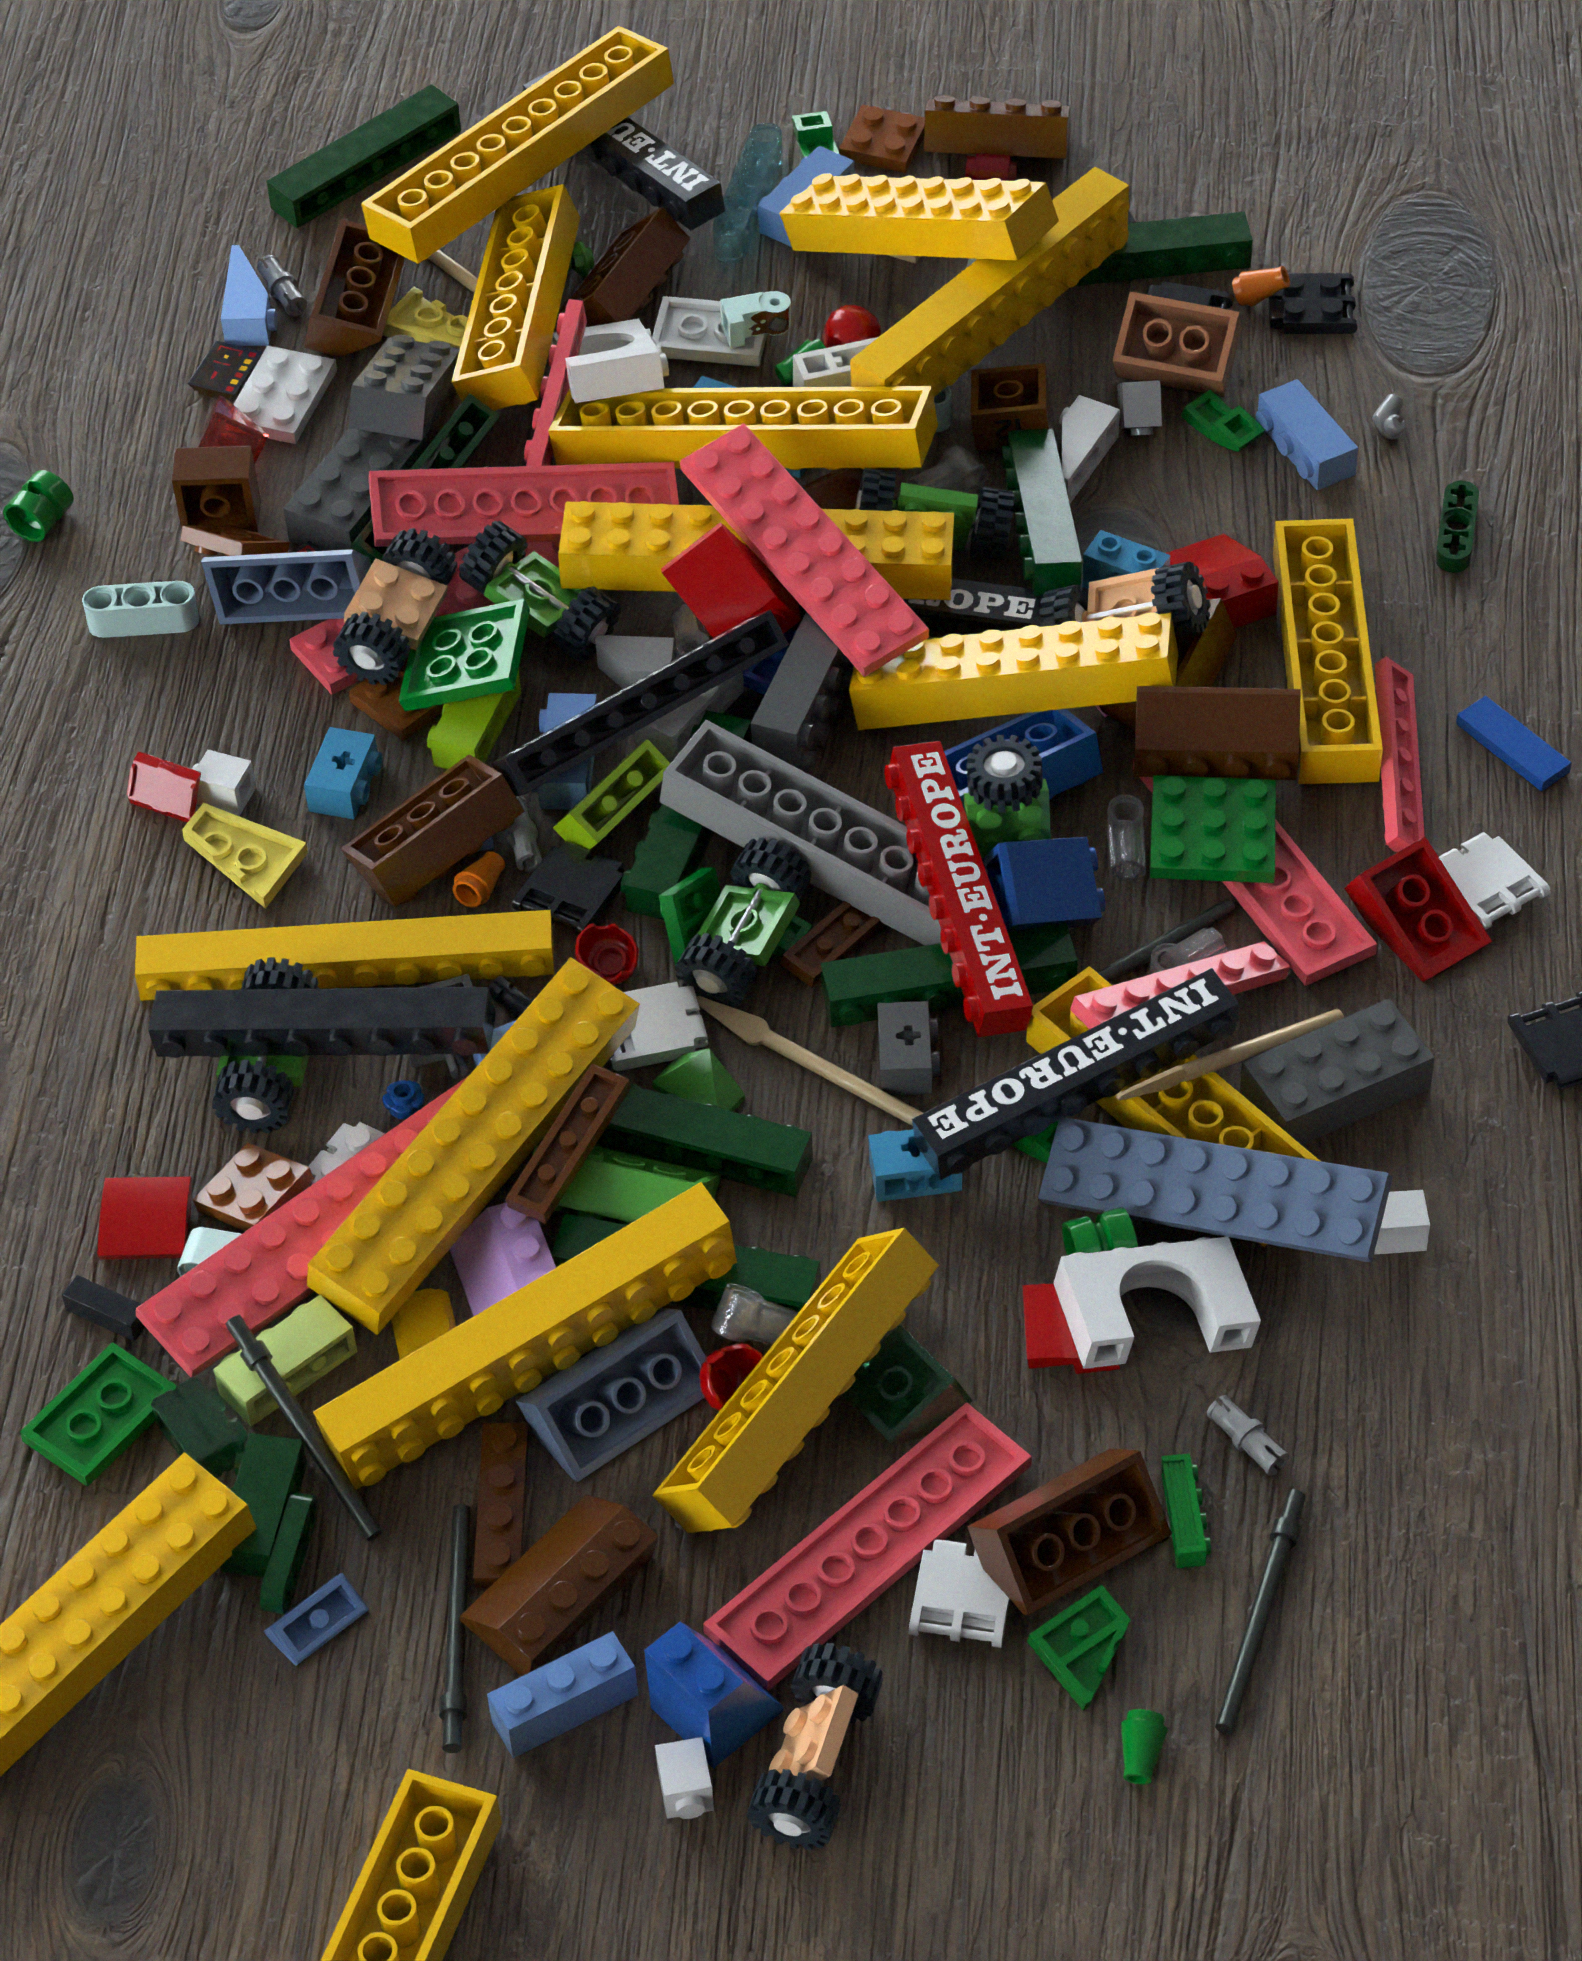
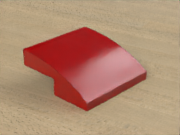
M192 1177L105 1178L98 1232L97 1256L99 1259L181 1258L188 1239V1220H191Z
M1054 1284L1022 1285L1029 1369L1074 1364L1075 1374L1120 1370V1364L1083 1369Z

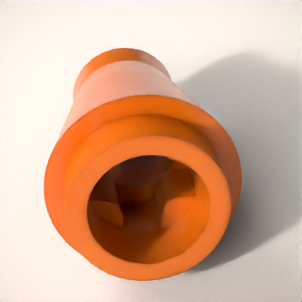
M1284 266L1242 271L1238 277L1233 278L1232 286L1238 303L1241 306L1249 305L1253 307L1278 291L1289 287L1290 278Z
M489 851L482 858L459 872L454 878L452 889L455 898L464 906L471 908L487 903L500 873L505 868L503 858L499 854Z

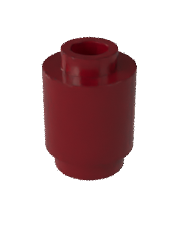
M976 153V156H967L965 177H969L972 180L999 178L1000 181H1017L1018 163L1011 162V155Z

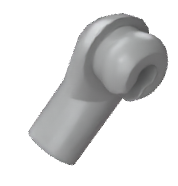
M1389 394L1372 417L1381 436L1390 440L1398 439L1406 428L1404 420L1401 423L1397 420L1399 418L1397 413L1402 408L1403 401L1396 394Z

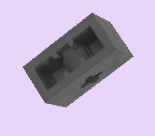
M928 1001L877 1003L881 1090L890 1095L932 1094V1077H940L939 1051H931L930 1044L938 1043L937 1018H929Z

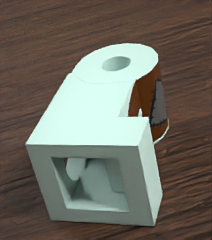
M770 291L721 299V326L730 349L745 346V338L763 334L780 335L788 331L791 326V300L789 296L783 292Z

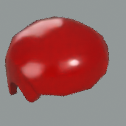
M854 304L844 305L830 314L822 334L823 343L828 348L880 337L881 326L877 317L865 308Z
M591 923L577 936L575 946L576 961L610 984L616 985L627 981L637 969L638 946L633 936L619 928L615 923L607 926H596L594 923Z
M736 1344L718 1349L705 1358V1362L701 1365L699 1380L701 1392L710 1407L719 1411L763 1358L761 1352L748 1344Z

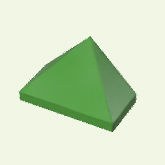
M710 1048L682 1054L674 1059L652 1082V1087L663 1094H674L682 1099L705 1105L713 1104L732 1112L745 1100V1093Z

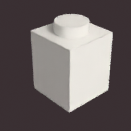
M207 750L200 763H196L192 768L201 772L196 804L201 806L204 802L240 816L256 789L252 762Z
M1423 1190L1389 1192L1374 1255L1427 1251L1430 1222Z
M702 1737L655 1745L657 1768L667 1819L675 1817L692 1819L702 1815L704 1812L714 1811L712 1785Z

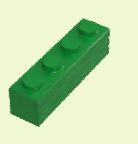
M1190 1453L1162 1456L1161 1477L1177 1569L1205 1566L1206 1556L1211 1554V1543L1209 1537H1204L1203 1530H1207V1520L1205 1512L1200 1513L1199 1508L1200 1505H1203L1201 1488H1196L1195 1481H1198L1197 1464L1191 1463Z

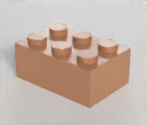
M1130 292L1112 360L1116 377L1137 381L1160 380V385L1200 393L1212 390L1217 396L1225 397L1242 330L1240 312Z

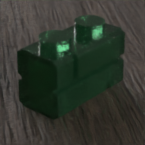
M193 1376L176 1386L174 1391L169 1390L153 1399L151 1407L155 1423L179 1456L185 1452L215 1478L222 1476L224 1471L229 1472L234 1469L237 1452L240 1449L245 1450L244 1442L248 1440V1435L237 1417L229 1420L223 1411L226 1407L215 1387L212 1386L206 1389L198 1377Z

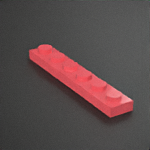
M568 299L565 313H560L558 316L557 335H559L557 345L552 344L550 347L548 361L551 369L549 376H544L541 382L540 395L543 400L541 408H535L532 428L535 432L533 440H527L524 450L526 466L551 465L554 453L548 430L570 389L565 358L579 355L587 324L583 301Z
M1386 656L1374 664L1375 689L1383 748L1381 779L1385 823L1384 837L1386 845L1397 853L1425 837L1414 678L1413 674Z
M1263 941L1075 996L1070 1010L1089 1029H1092L1213 968L1232 995L1286 979L1290 965Z

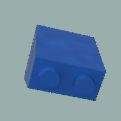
M1087 837L998 843L983 858L985 869L989 870L988 878L1007 932L1067 923L1068 928L1095 924L1102 918L1101 912H1104L1106 907L1105 896L1102 888L1096 887L1094 872L1098 870V859L1095 848L1089 847Z
M681 1621L644 1650L651 1709L683 1740L702 1737L707 1763L713 1769L784 1711L783 1705L719 1645Z

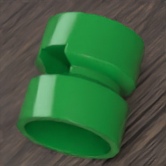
M38 470L32 474L22 486L21 491L16 493L4 507V519L8 526L22 538L32 542H39L46 537L55 526L56 521L61 519L72 506L74 501L73 493L69 486L54 473Z
M1123 1207L1103 1211L1102 1214L1097 1215L1095 1223L1087 1216L1062 1223V1238L1067 1256L1077 1252L1094 1253L1111 1251L1119 1247H1138L1133 1224L1129 1214Z

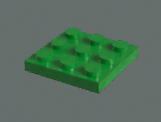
M525 598L434 617L417 650L411 648L399 696V702L403 710L406 712L420 708L426 709L435 705L465 701L469 698L493 693L499 694L515 689L530 608Z
M1153 775L1150 878L1274 883L1276 780Z

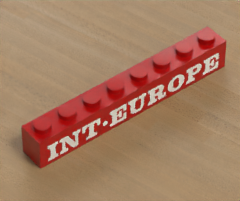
M941 741L893 747L890 764L885 765L884 769L886 785L888 789H894L897 817L899 821H905L909 852L916 854L919 862V882L922 887L927 886L930 895L929 909L933 920L939 921L942 949L945 954L950 953L953 962L952 977L954 984L957 988H962L965 1017L968 1022H973L978 1038L1027 1030L1033 1003Z

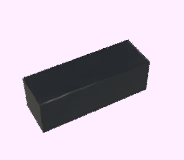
M77 1275L62 1294L66 1311L132 1341H135L145 1328L136 1317V1308L141 1303Z

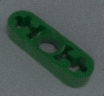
M1459 480L1451 482L1446 486L1444 492L1435 560L1439 568L1451 573L1464 571L1468 568L1471 561L1479 490L1473 483ZM1457 498L1465 499L1464 508L1456 507ZM1459 522L1465 524L1467 528L1464 530H1453L1448 524ZM1451 545H1459L1457 555L1450 554Z
M292 1492L288 1499L262 1582L260 1593V1608L262 1611L286 1614L289 1611L316 1524L318 1513V1498L316 1495Z

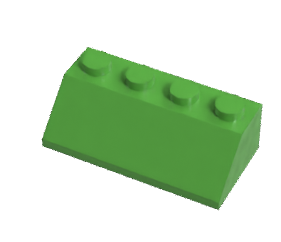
M539 1145L534 1147L533 1154L535 1153ZM595 1145L554 1211H562L563 1207L579 1210L578 1216H591L601 1221L604 1220L605 1216L620 1220L619 1224H631L700 1182L703 1183L714 1199L721 1174Z

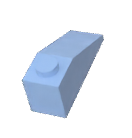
M232 245L221 314L224 341L236 346H269L271 331L277 330L276 309H270L268 293L240 246Z

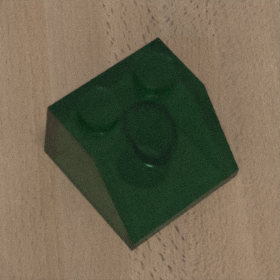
M901 1325L880 1343L881 1348L872 1359L861 1364L854 1373L856 1377L855 1382L842 1394L893 1446L927 1436L966 1402L970 1404L973 1401L959 1382Z

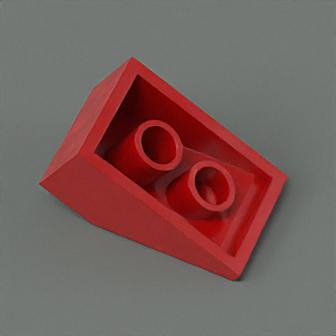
M721 522L661 568V573L713 638L751 616L768 610L772 611L783 634L802 620L799 603L765 564Z
M1224 533L1166 553L1170 555V565L1193 562L1194 566L1199 568V575L1202 574L1204 578L1203 587L1207 586L1208 590L1206 599H1222L1234 629L1276 615L1279 581L1260 555Z
M1426 836L1362 872L1344 888L1367 925L1423 983L1492 942Z

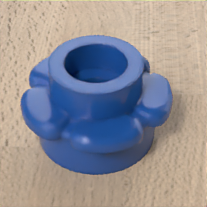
M400 1080L391 1083L386 1088L387 1094H384L382 1099L383 1105L392 1116L398 1119H407L422 1108L425 1096L421 1093L422 1088L417 1082Z

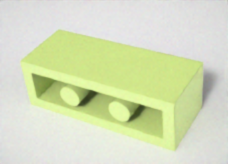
M321 1294L310 1302L301 1304L286 1319L273 1328L265 1329L256 1337L257 1341L262 1340L273 1355L270 1361L294 1396L357 1353L353 1327ZM240 1350L237 1353H231L226 1356L213 1370L219 1394L252 1427L279 1408L257 1372L248 1369L240 1356L242 1352Z

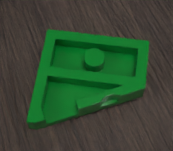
M715 867L701 868L659 895L660 912L665 921L675 966L691 938L693 939L699 932L721 894Z
M1101 1584L1030 1633L1027 1643L1084 1711L1089 1707L1129 1627L1131 1619Z

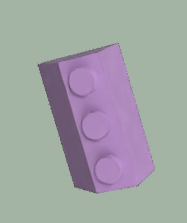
M507 1202L485 1209L449 1249L473 1317L556 1268L539 1221L508 1208Z

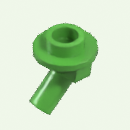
M577 241L574 244L568 272L573 269L579 275L585 277L589 274V269L594 267V257L590 247H585L582 241Z

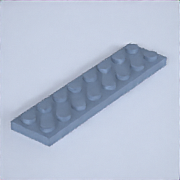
M1064 1117L1058 1121L1038 1199L1044 1204L1102 1214L1103 1211L1123 1207L1132 1220L1372 1263L1393 1178L1386 1172Z

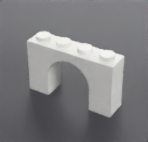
M639 318L586 327L579 355L565 358L570 393L575 403L665 388L663 376H669L666 354L662 353L661 346L657 345L655 336L652 337L650 328L645 329ZM557 332L553 333V343L557 345L559 338Z
M1202 1237L1194 1241L1161 1242L1152 1246L1136 1248L1119 1247L1111 1251L1077 1252L1069 1256H1061L1053 1283L1083 1369L1126 1364L1134 1340V1334L1120 1296L1132 1289L1155 1287L1165 1289L1181 1297L1194 1311L1210 1353L1252 1348L1261 1322L1229 1237Z

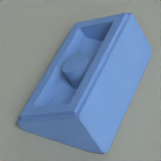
M340 1573L267 1627L263 1632L296 1666L366 1613L369 1608L344 1574Z

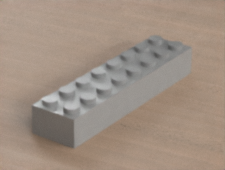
M705 720L664 771L660 803L742 847H745L751 839L757 841L759 838H765L768 843L771 839L777 840L780 847L786 844L791 847L790 853L798 852L802 856L800 862L806 861L809 867L807 870L812 873L810 884L842 901L850 903L851 906L871 917L875 916L881 919L882 923L925 946L941 943V927L939 921L933 920L929 909L930 895L927 886L922 887L919 882V862L916 854L909 852L906 839L907 827L708 720Z

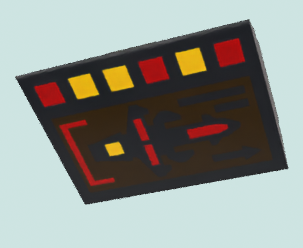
M215 341L187 384L195 391H198L200 395L220 400L229 399L235 395L262 352Z

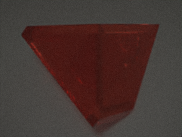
M218 396L196 447L251 446L255 464L269 434L225 397Z

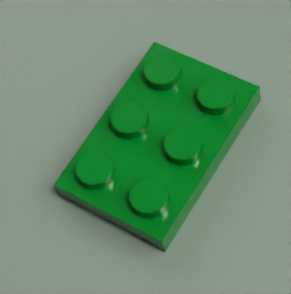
M112 1342L20 1431L22 1442L88 1487L180 1396L178 1386Z

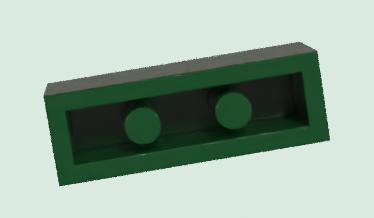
M249 1433L245 1450L240 1449L237 1452L234 1466L236 1481L234 1487L229 1489L248 1504L257 1529L232 1550L233 1555L220 1566L221 1572L257 1577L265 1576L288 1499L292 1492L299 1493L307 1467L303 1440Z

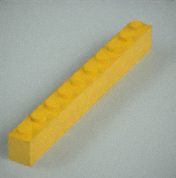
M551 910L136 936L135 978L141 1001L154 1000L157 990H241L248 966L250 964L255 966V962L259 959L267 963L269 957H275L276 963H281L282 958L289 959L288 965L294 966L296 962L302 964V971L309 969L313 972L312 978H317L319 989L395 984L411 985L415 983L440 982L465 974H469L470 980L496 979L500 975L506 977H536L539 975L555 974Z

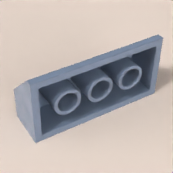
M355 550L203 557L201 561L220 624L342 619L348 605L371 567L369 557Z
M660 1308L648 1321L642 1324H633L618 1334L611 1343L593 1350L571 1367L564 1369L518 1399L516 1403L536 1439L575 1482H579L705 1398L701 1392L699 1373L706 1356L681 1310Z

